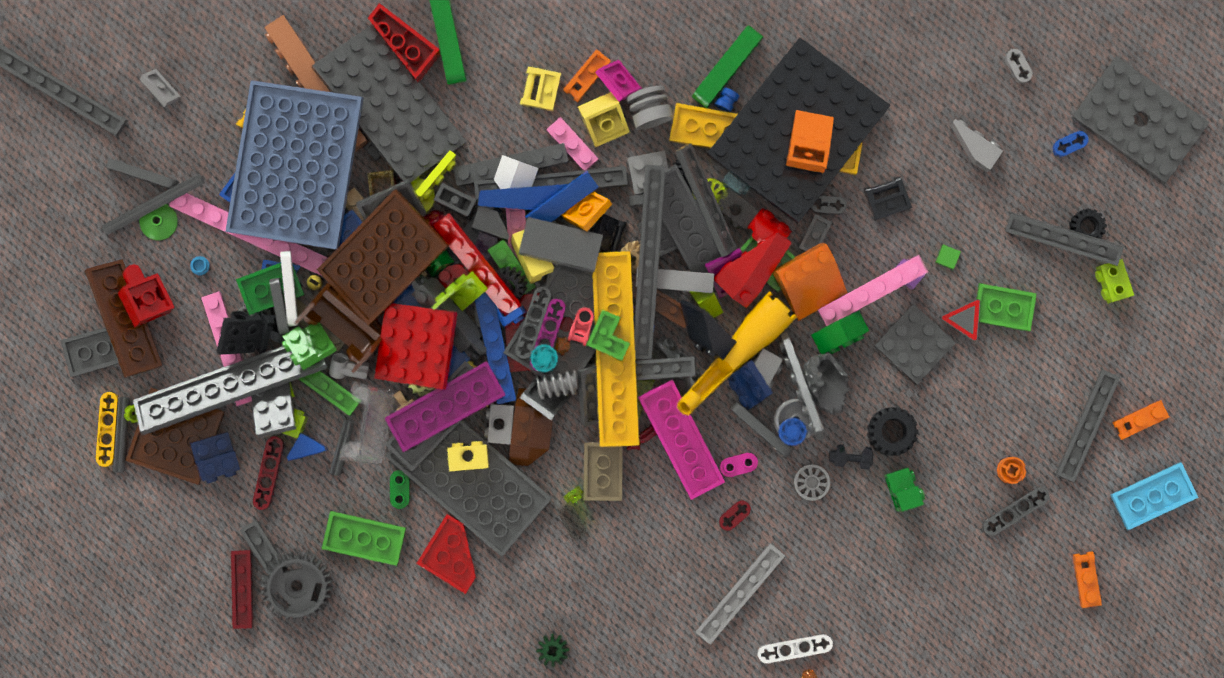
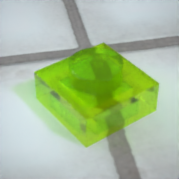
M578 486L563 496L567 503L571 501L574 504L582 498L580 494L583 491Z

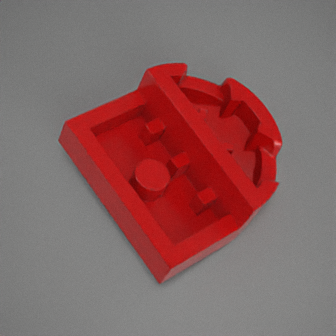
M764 208L756 214L748 225V229L753 231L752 237L758 243L776 231L786 238L792 232L787 224L777 220L771 211Z

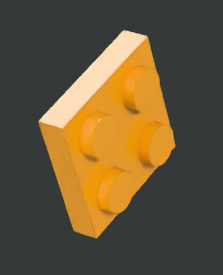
M593 191L561 216L564 220L587 232L608 210L612 203L608 198Z

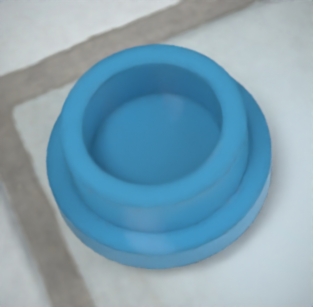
M197 256L191 261L190 268L194 274L204 275L209 271L210 263L205 257Z

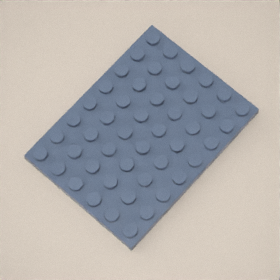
M251 80L225 232L337 250L340 243L364 98Z

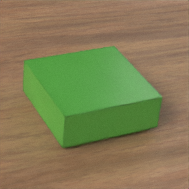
M942 245L935 263L953 270L961 251Z

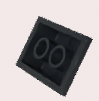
M682 299L680 304L689 339L695 344L694 348L701 353L705 351L713 359L717 357L724 360L736 344V341L705 309Z

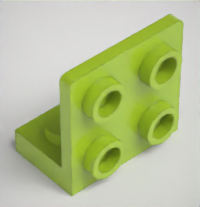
M473 271L467 276L463 274L445 289L447 294L442 292L434 299L437 303L432 308L435 310L450 297L463 311L488 288Z

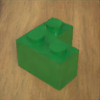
M857 311L811 334L820 354L829 352L832 355L840 351L839 346L842 345L845 348L864 339L863 334L869 332V329L860 311Z
M909 467L884 474L896 511L903 512L924 505L925 495L922 489L914 485L916 478L913 470H909Z

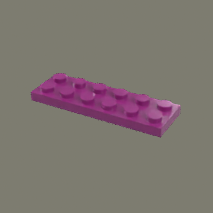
M486 361L448 382L446 390L437 388L384 419L401 450L405 452L506 395Z

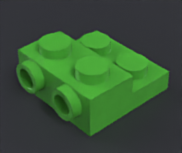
M320 323L309 325L302 330L298 326L282 335L285 341L281 343L287 352H292L290 357L296 366L299 364L303 370L337 351Z

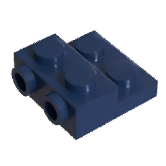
M753 360L746 363L728 378L729 386L736 392L741 405L747 411L762 403L773 393Z
M228 432L190 443L201 481L206 480V483H212L218 480V476L225 475V477H231L237 474V470H240Z

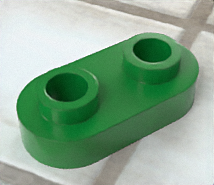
M401 470L393 472L390 476V502L397 509L405 508L410 502V478ZM398 476L403 478L400 484L396 482ZM399 495L403 497V501L401 503H398L396 501V498Z

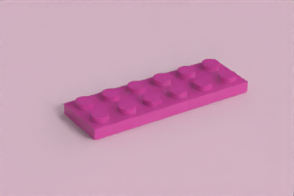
M671 379L640 395L638 399L689 498L692 500L725 483L691 414L684 415L678 410L677 403L682 397L674 381Z

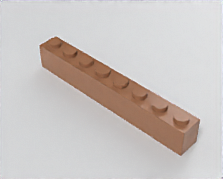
M282 15L264 28L268 32L265 36L271 44H276L278 48L275 51L281 60L285 58L288 62L285 66L291 75L295 73L298 80H296L298 86L300 88L330 92L312 69L315 61L285 16ZM358 129L355 152L368 143L360 129Z

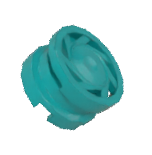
M549 345L537 346L531 353L532 366L539 372L547 373L552 371L558 363L557 352Z

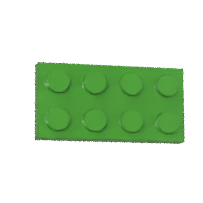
M330 511L322 549L398 566L406 527Z

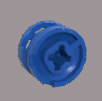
M790 418L781 423L778 434L783 443L793 446L803 442L807 430L801 420Z

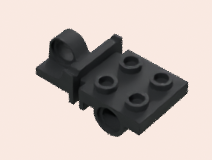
M233 311L230 318H224L217 346L218 354L255 353V350L262 354L266 352L269 339L279 343L285 341L282 337L284 334H279L276 315H265L261 312L260 316L257 313H254V316H250L243 311Z

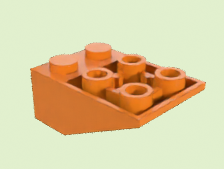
M796 110L786 166L824 173L830 151L834 117Z

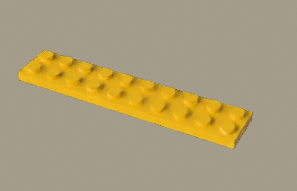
M676 103L669 141L682 144L691 143L693 146L711 149L738 114ZM862 143L839 172L857 174Z
M631 251L599 253L593 273L595 325L602 310L620 317L613 336L630 343L623 361L596 350L600 447L639 445Z

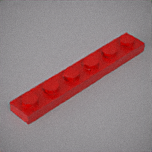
M449 213L433 225L470 273L473 271L488 288L485 292L504 316H507L521 305Z

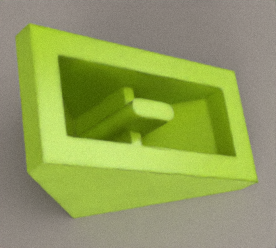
M689 291L696 305L705 309L713 318L724 313L714 292Z

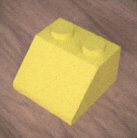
M611 92L578 106L595 147L630 132L621 106Z

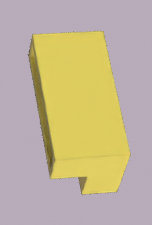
M524 230L512 234L511 244L529 283L532 284L540 281L542 276L553 272L554 266L551 262L518 255Z

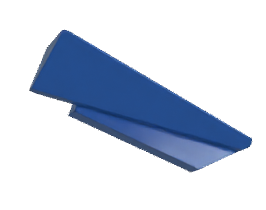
M568 184L482 190L479 192L478 206L534 210Z

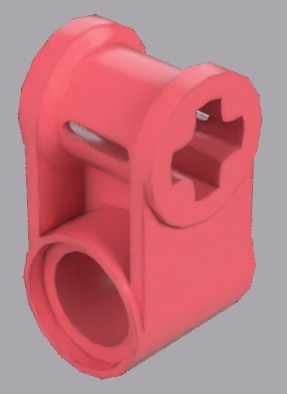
M589 308L578 310L567 341H577L586 346L594 318L593 312ZM584 311L589 312L591 315L590 320L582 322L579 318L580 313Z

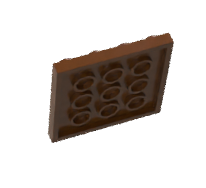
M150 388L149 394L157 392L159 390L155 388ZM214 409L145 435L140 432L138 424L125 461L200 485L201 480L190 443L217 435L225 412Z

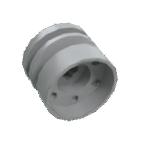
M664 86L646 87L626 98L627 103L632 104L629 106L630 111H639L632 116L636 130H645L659 126L674 118L671 106L668 104L661 105V103L668 99L667 95L664 94Z

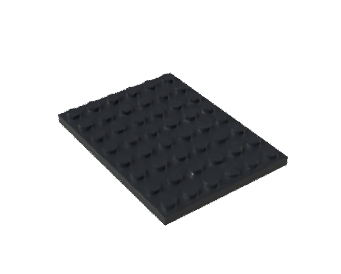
M799 37L707 152V155L798 224L891 105ZM796 110L834 117L830 151L824 173L786 166Z

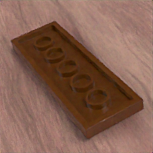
M123 259L87 268L85 274L123 375L127 378L160 368L163 365L147 323L134 327L118 295L121 288L127 285L122 276L126 267Z

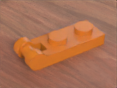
M596 49L565 86L563 91L566 94L572 95L573 99L578 103L599 78L595 72L599 68L610 64L611 60ZM576 84L582 87L579 91L574 88Z
M1159 400L1112 423L1120 433L1118 434L1120 440H1123L1169 418V415L1162 400ZM1127 422L1131 428L1129 430H1126L1124 426Z
M1093 551L1086 552L1084 555L1079 553L1073 554L1081 608L1102 605ZM1087 562L1088 567L1082 568L1081 564Z

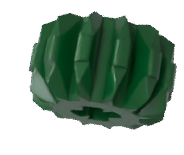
M551 633V640L546 635L543 636L546 644L542 641L538 642V645L543 647L536 650L537 653H543L538 659L546 658L544 662L546 666L549 660L552 661V667H555L556 660L559 665H562L563 662L560 657L563 659L568 658L566 654L562 653L569 652L568 647H562L567 644V640L560 643L561 635L558 636L557 640H554V633ZM553 645V648L554 646L558 648L556 655L548 653L550 650L549 646Z

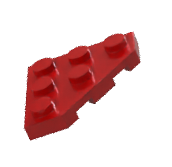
M447 514L416 564L466 594L476 579L465 526L462 522Z

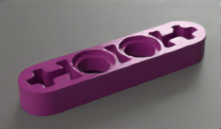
M553 299L550 301L534 349L539 346L542 339L549 340L550 346L554 347L566 309L565 303L562 300ZM557 303H560L562 311L558 310L556 317H560L559 320L554 317H548L549 313L553 315L554 309L551 307ZM548 321L556 323L557 326L554 331L546 330L545 324ZM530 359V365H531L532 369L535 370V371H537V370L532 366L531 359Z

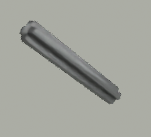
M122 396L118 398L113 472L118 473L125 471L128 421L124 418L125 408L130 403L129 397Z

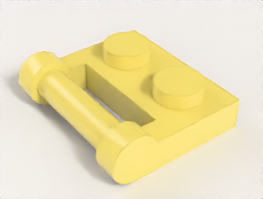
M528 67L527 82L520 105L553 111L561 73ZM535 76H541L536 100H531Z

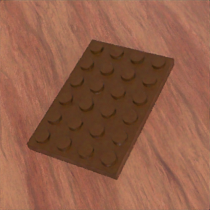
M395 189L338 249L326 259L317 271L369 326L449 245L407 199Z

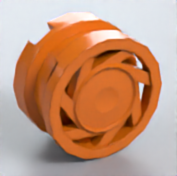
M1016 457L1004 458L997 465V475L1004 483H1018L1026 475V465L1021 459Z

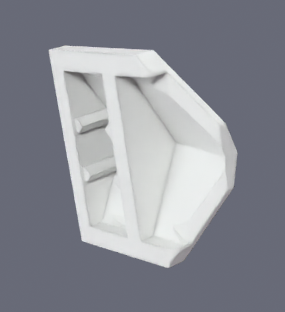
M502 155L494 181L500 189L532 187L539 168Z

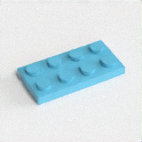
M1182 462L1110 494L1127 530L1199 498Z

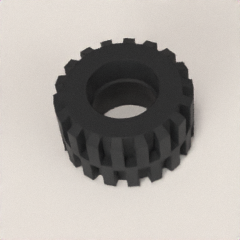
M899 407L882 409L874 414L869 421L870 424L867 426L869 443L875 447L876 451L881 452L883 455L896 456L904 454L917 441V422H914L912 414L909 415L905 409L902 410ZM889 420L899 422L903 428V436L896 443L887 442L882 435V427Z

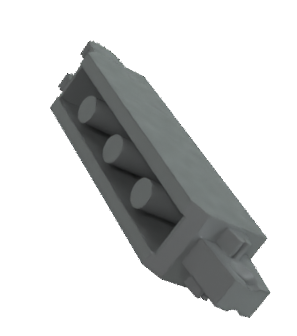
M421 274L411 284L415 290L412 296L423 308L433 309L432 306L437 303L434 299L442 292L447 294L444 286L434 277L428 280ZM450 297L436 308L438 310L458 312L453 344L460 353L464 351L473 361H477L481 354L486 353L487 349L479 339L482 336L481 330L464 310L461 311Z

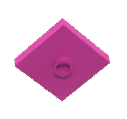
M620 60L603 66L595 72L619 102L642 89Z

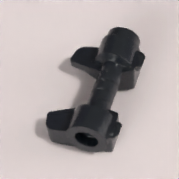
M844 444L837 445L836 450H830L829 462L835 463L836 467H844L847 461L859 462L861 469L869 470L873 462L872 448L865 447L861 455L846 454Z

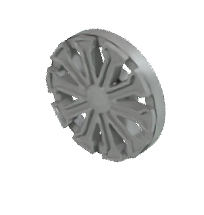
M813 464L806 465L796 473L794 487L800 497L815 501L827 494L830 488V478L822 467ZM806 468L808 469L809 476L804 472ZM812 468H816L814 475L812 473ZM822 471V472H823V475L820 476V477H817L818 474H819V472ZM799 474H801L805 479H800L798 477ZM826 479L827 482L822 483L820 480ZM798 482L804 483L799 487L797 486ZM819 486H823L826 489L822 491ZM806 488L804 494H802L800 491ZM810 490L812 497L807 496ZM815 490L820 493L818 497L815 494Z

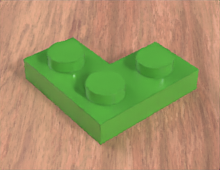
M602 310L587 342V346L623 361L630 343L613 336L620 317Z

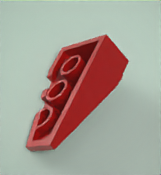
M776 231L759 242L749 252L745 251L735 261L725 264L714 277V281L732 299L747 308L759 295L792 242Z

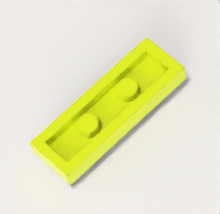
M452 151L445 155L415 191L420 201L423 199L427 200L433 192L431 189L435 185H440L446 171L450 172L456 165V154Z

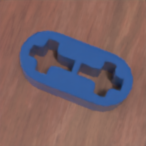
M1077 131L1063 137L1053 144V153L1058 157H1064L1080 150L1087 145L1088 136L1083 131ZM1077 136L1083 138L1082 145L1080 143L1073 144L1072 141L1077 139ZM1059 143L1062 146L1065 144L1069 145V147L1064 149V153L1062 150L1058 151Z

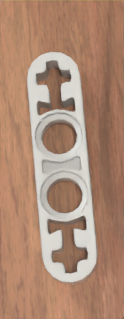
M291 251L280 252L287 322L288 327L298 326V324L294 323L298 318Z
M821 634L767 644L759 648L758 658L764 663H772L826 653L831 650L833 642L829 636ZM822 638L825 641H829L825 649L822 646H815L817 650L813 651L814 646L811 640L815 639L814 643H820ZM803 641L808 642L810 645V649L807 652H801L799 649V645ZM783 645H788L791 648L788 656H783L780 653V648ZM777 646L779 658H775V654L769 655V659H765L764 656L761 657L764 649L772 652L774 651L773 647Z

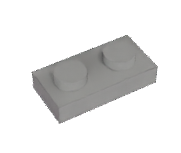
M157 69L143 74L140 78L142 83L164 107L177 102L181 97Z

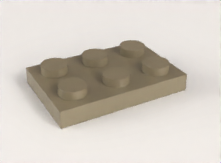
M584 442L585 501H622L623 446L600 447V443Z

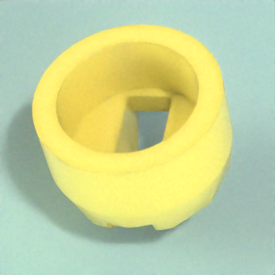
M311 275L307 279V286L311 290H319L323 285V281L318 275ZM310 280L317 281L319 283L318 286L310 282Z

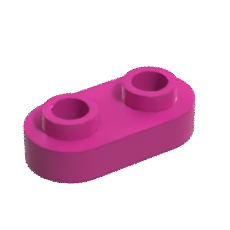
M752 453L729 457L721 462L720 471L726 477L752 472L756 469L758 460ZM746 459H750L752 461V464L750 466L745 465ZM727 464L733 465L732 471L726 469Z

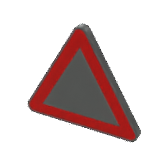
M976 299L942 315L941 319L971 340L977 341L980 300Z

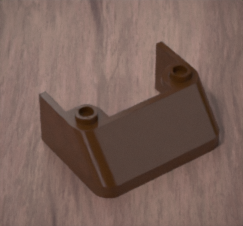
M329 283L321 289L294 322L296 325L302 319L310 325H317L320 322L348 346V358L352 362H356L351 370L352 373H355L370 357L382 340V325L375 320L368 326Z

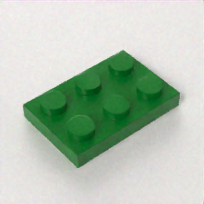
M281 263L236 279L250 316L274 307L269 279H280L285 303ZM293 266L295 295L297 299L305 295Z

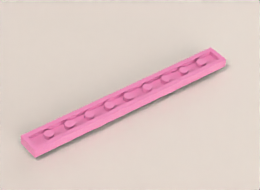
M186 193L169 204L170 207L224 232L226 230L229 212ZM226 232L281 257L280 252L291 251L292 263L322 276L317 269L326 261L327 257L292 242Z

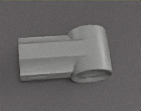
M336 353L332 355L329 374L336 379L349 376L366 380L369 363L364 362L355 373H352L351 370L356 362H352L345 354Z

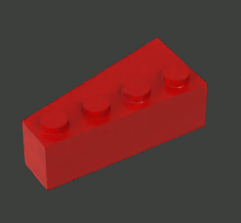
M380 3L369 15L368 20L371 25L377 29V32L402 64L407 67L406 69L417 83L418 81L420 82L441 56L440 49Z

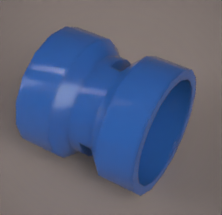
M723 87L720 92L721 96L714 105L724 112L731 113L733 102H737L740 96L735 91Z

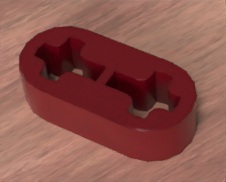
M741 500L732 505L719 518L720 527L727 531L734 529L750 514L751 507L749 503ZM745 504L747 506L745 508L746 513L741 512L736 516L735 513L739 509L737 506ZM733 515L735 518L731 521L732 526L726 525L724 527L723 518H730Z

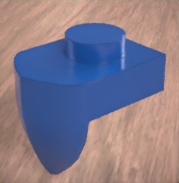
M496 306V313L503 327L513 322L514 324L519 323L524 319L523 315L527 313L524 306H521L507 316H504Z

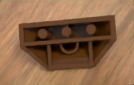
M525 388L518 389L509 461L513 465L529 466L549 450L553 419L550 420L520 398L526 390Z

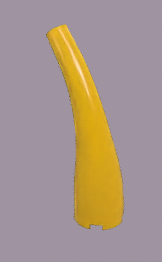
M771 291L754 306L732 336L736 344L724 360L716 358L689 391L678 401L677 408L682 414L690 415L726 379L763 348L775 341L797 318L795 314L792 316L788 314L791 309L778 297L775 299L771 298L773 295Z

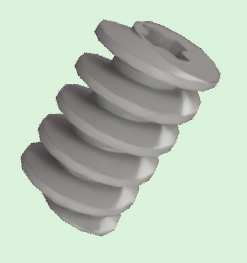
M573 370L572 376L566 371L564 377H562L559 372L556 379L553 374H550L549 380H547L545 375H542L541 381L536 376L538 391L542 400L545 398L546 393L549 398H552L553 392H555L557 397H560L561 391L567 396L569 390L572 395H575L576 389H578L575 370Z

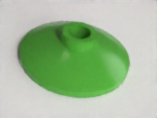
M165 204L141 217L139 223L142 232L148 238L164 240L175 232L178 218L174 209ZM156 217L160 218V222L158 224L154 223V219Z

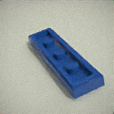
M585 171L525 217L526 219L530 217L552 222L599 186L588 171Z

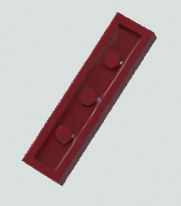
M252 550L231 551L232 629L253 628Z

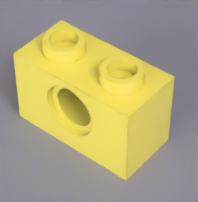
M483 441L471 442V446H464L463 443H454L451 448H447L449 471L489 468L488 445H483ZM468 450L472 451L474 455L473 459L469 462L463 458L464 452Z

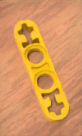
M106 392L100 398L96 462L102 467H109L113 465L119 397L113 392ZM111 395L114 403L110 404V409H114V412H104V408L109 409V403L105 402V400ZM108 414L113 417L111 425L104 423V417ZM108 433L112 436V441L106 445L103 443L102 438ZM101 447H111V450H107V456L110 457V460H107L106 464H104V460H101V456H105V450H101Z

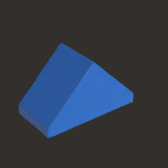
M301 433L289 452L287 459L288 461L328 451V448L306 434Z

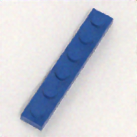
M484 292L475 300L484 345L487 349L486 354L489 366L506 395L497 400L499 405L516 401L517 399L507 355L503 353L505 345L496 313V305L487 293Z

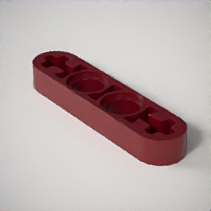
M278 436L270 437L265 445L253 497V505L258 510L268 509L272 503L285 444L283 439ZM275 439L280 444V447L275 449V453H279L278 457L268 455V451L273 452V446H270V443L275 442ZM269 458H273L276 461V466L273 469L266 467V461ZM264 477H269L272 481L269 488H264L261 484ZM259 489L270 491L269 495L265 494L264 500L267 501V504H263L262 507L257 502L263 495V493H259Z

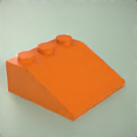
M819 243L775 268L773 271V275L793 313L797 316L796 319L798 321L847 294L836 260L826 243Z

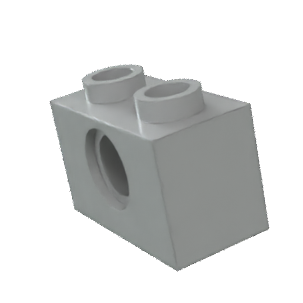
M491 404V407L487 408L486 419L489 420V427H485L484 438L488 439L487 443L510 445L515 406ZM497 419H502L505 423L504 428L501 430H497L494 427V422Z

